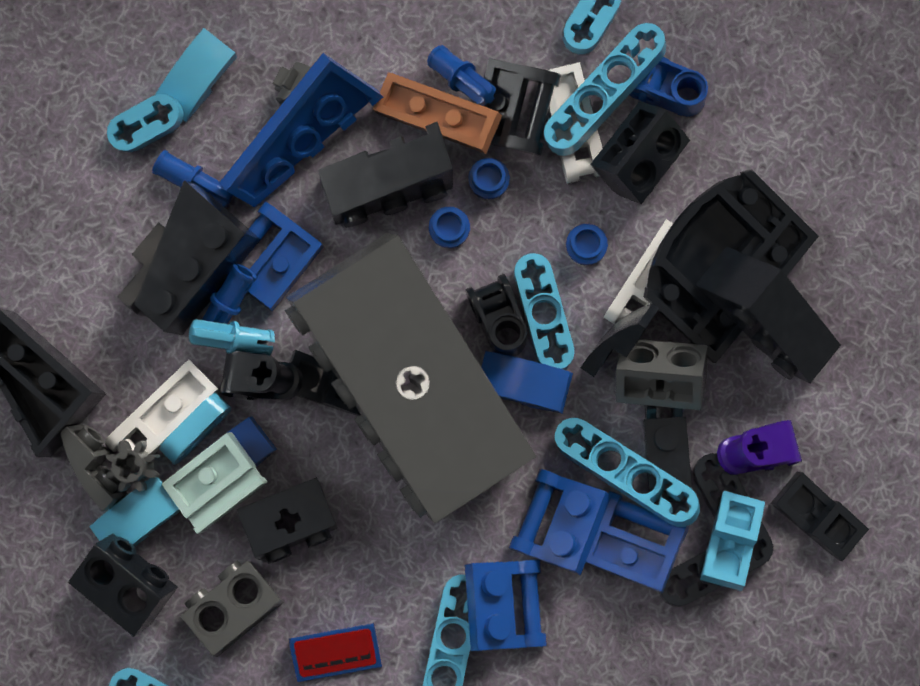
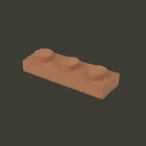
M388 72L380 90L384 97L372 109L379 115L427 132L425 126L438 122L444 139L485 154L502 117L498 111Z

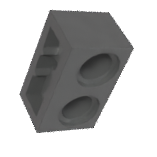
M639 340L627 358L619 353L616 366V402L701 410L707 379L708 345Z
M249 560L243 565L239 561L232 563L218 576L222 581L209 593L205 588L201 589L184 604L188 610L181 615L182 619L213 657L221 655L284 603ZM245 580L254 581L258 587L256 599L249 604H241L236 597L238 585ZM217 607L224 614V623L219 630L209 632L203 626V615L208 609Z

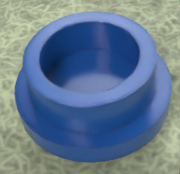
M483 158L477 161L471 167L468 176L471 190L483 199H495L501 196L507 190L510 180L507 167L495 158Z
M443 207L437 210L430 218L429 234L432 240L441 247H458L469 236V219L462 210L456 207Z
M593 224L576 226L570 231L566 240L568 255L574 262L581 265L596 264L605 256L608 247L605 233Z

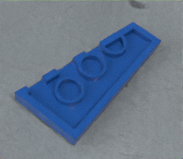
M322 53L219 183L230 194L253 207L257 206L295 173L294 166L309 156L313 158L325 148L322 144L324 140L340 127L343 131L346 130L357 120L354 115L368 103L374 106L384 96L376 88Z

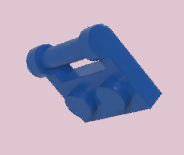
M264 202L257 211L259 214L258 218L249 229L260 239L263 238L272 225L281 231L250 268L256 274L257 279L253 282L247 293L270 311H273L324 247L321 242L271 204Z
M539 469L535 479L538 486L518 537L513 536L509 549L581 575L611 495L604 490L559 476L544 469ZM553 491L563 492L543 545L535 544L534 540Z
M610 491L611 497L587 557L586 564L663 593L680 547L688 532L689 525L686 527L670 525L649 510L622 500L623 495ZM618 516L669 537L665 546L615 528L611 526L612 522Z
M540 560L470 563L465 565L471 651L547 646L546 633L541 631L537 574L541 573ZM520 575L524 635H516L512 576Z

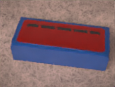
M374 623L289 639L297 682L382 667Z

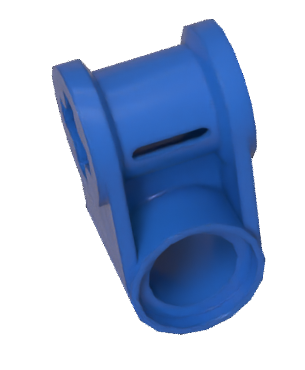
M663 57L629 96L654 106L657 105L680 116L690 117L695 116L703 109L708 92V84L705 77L699 72L683 67ZM682 88H692L698 93L699 97L691 101L684 100L679 96L678 91Z

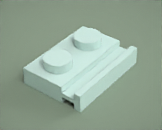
M229 432L161 485L184 517L190 520L195 527L194 531L196 534H200L268 481L260 475L256 469L257 466L234 434Z

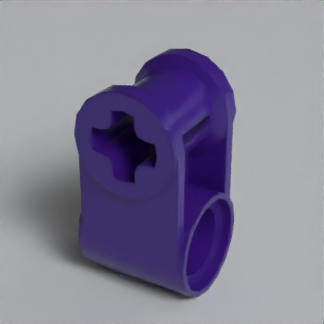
M791 420L752 428L743 432L742 435L722 440L717 450L720 466L731 475L764 469L769 471L774 470V467L785 464L791 466L802 462Z

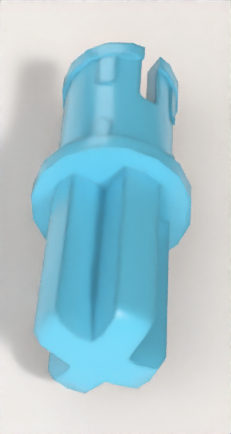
M196 319L192 321L189 328L190 343L225 349L226 353L240 351L270 356L274 348L273 346L257 343L258 340L275 342L273 330L239 326L237 321L224 324Z

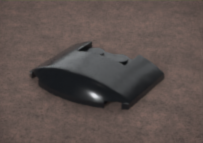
M752 169L740 172L741 175L727 178L714 184L700 194L679 215L666 233L653 258L649 270L647 288L645 287L643 297L650 304L653 303L659 307L658 312L692 344L708 345L707 358L712 363L718 362L742 330L695 284L726 246L777 267L787 276L819 237Z

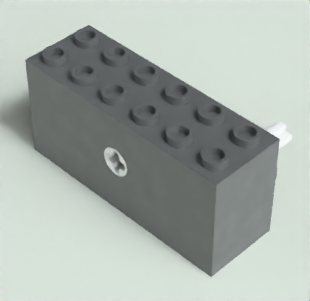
M390 233L382 235L286 297L291 305L290 308L285 310L289 319L302 335L310 334L315 343L308 347L326 373L331 369L333 370L338 379L331 383L349 409L356 406L361 415L354 420L373 446L377 443L381 445L383 451L378 453L377 456L396 482L401 479L404 481L406 486L400 489V492L419 518L426 514L434 524L537 457L398 235ZM409 371L410 374L408 378L410 380V383L407 386H404L403 384L405 382V378L403 374Z

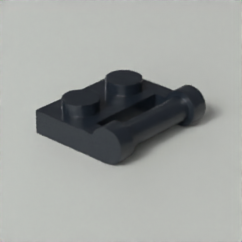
M489 58L484 78L494 85L496 91L493 95L495 98L491 104L487 103L484 107L498 111L502 115L491 145L541 156L544 143L540 141L554 87H559L561 74ZM529 81L536 82L538 86L525 137L515 136Z

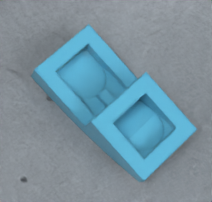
M203 28L175 63L155 95L164 94L176 99L181 104L184 112L183 121L187 122L212 93L211 87L237 58L236 53Z
M159 477L149 478L145 481L147 490L140 492L137 489L133 490L89 526L99 541L113 533L117 537L128 540L135 547L149 537L148 534L180 512L161 485L163 482Z
M723 491L700 580L739 591L743 590L753 547L757 542L765 501Z

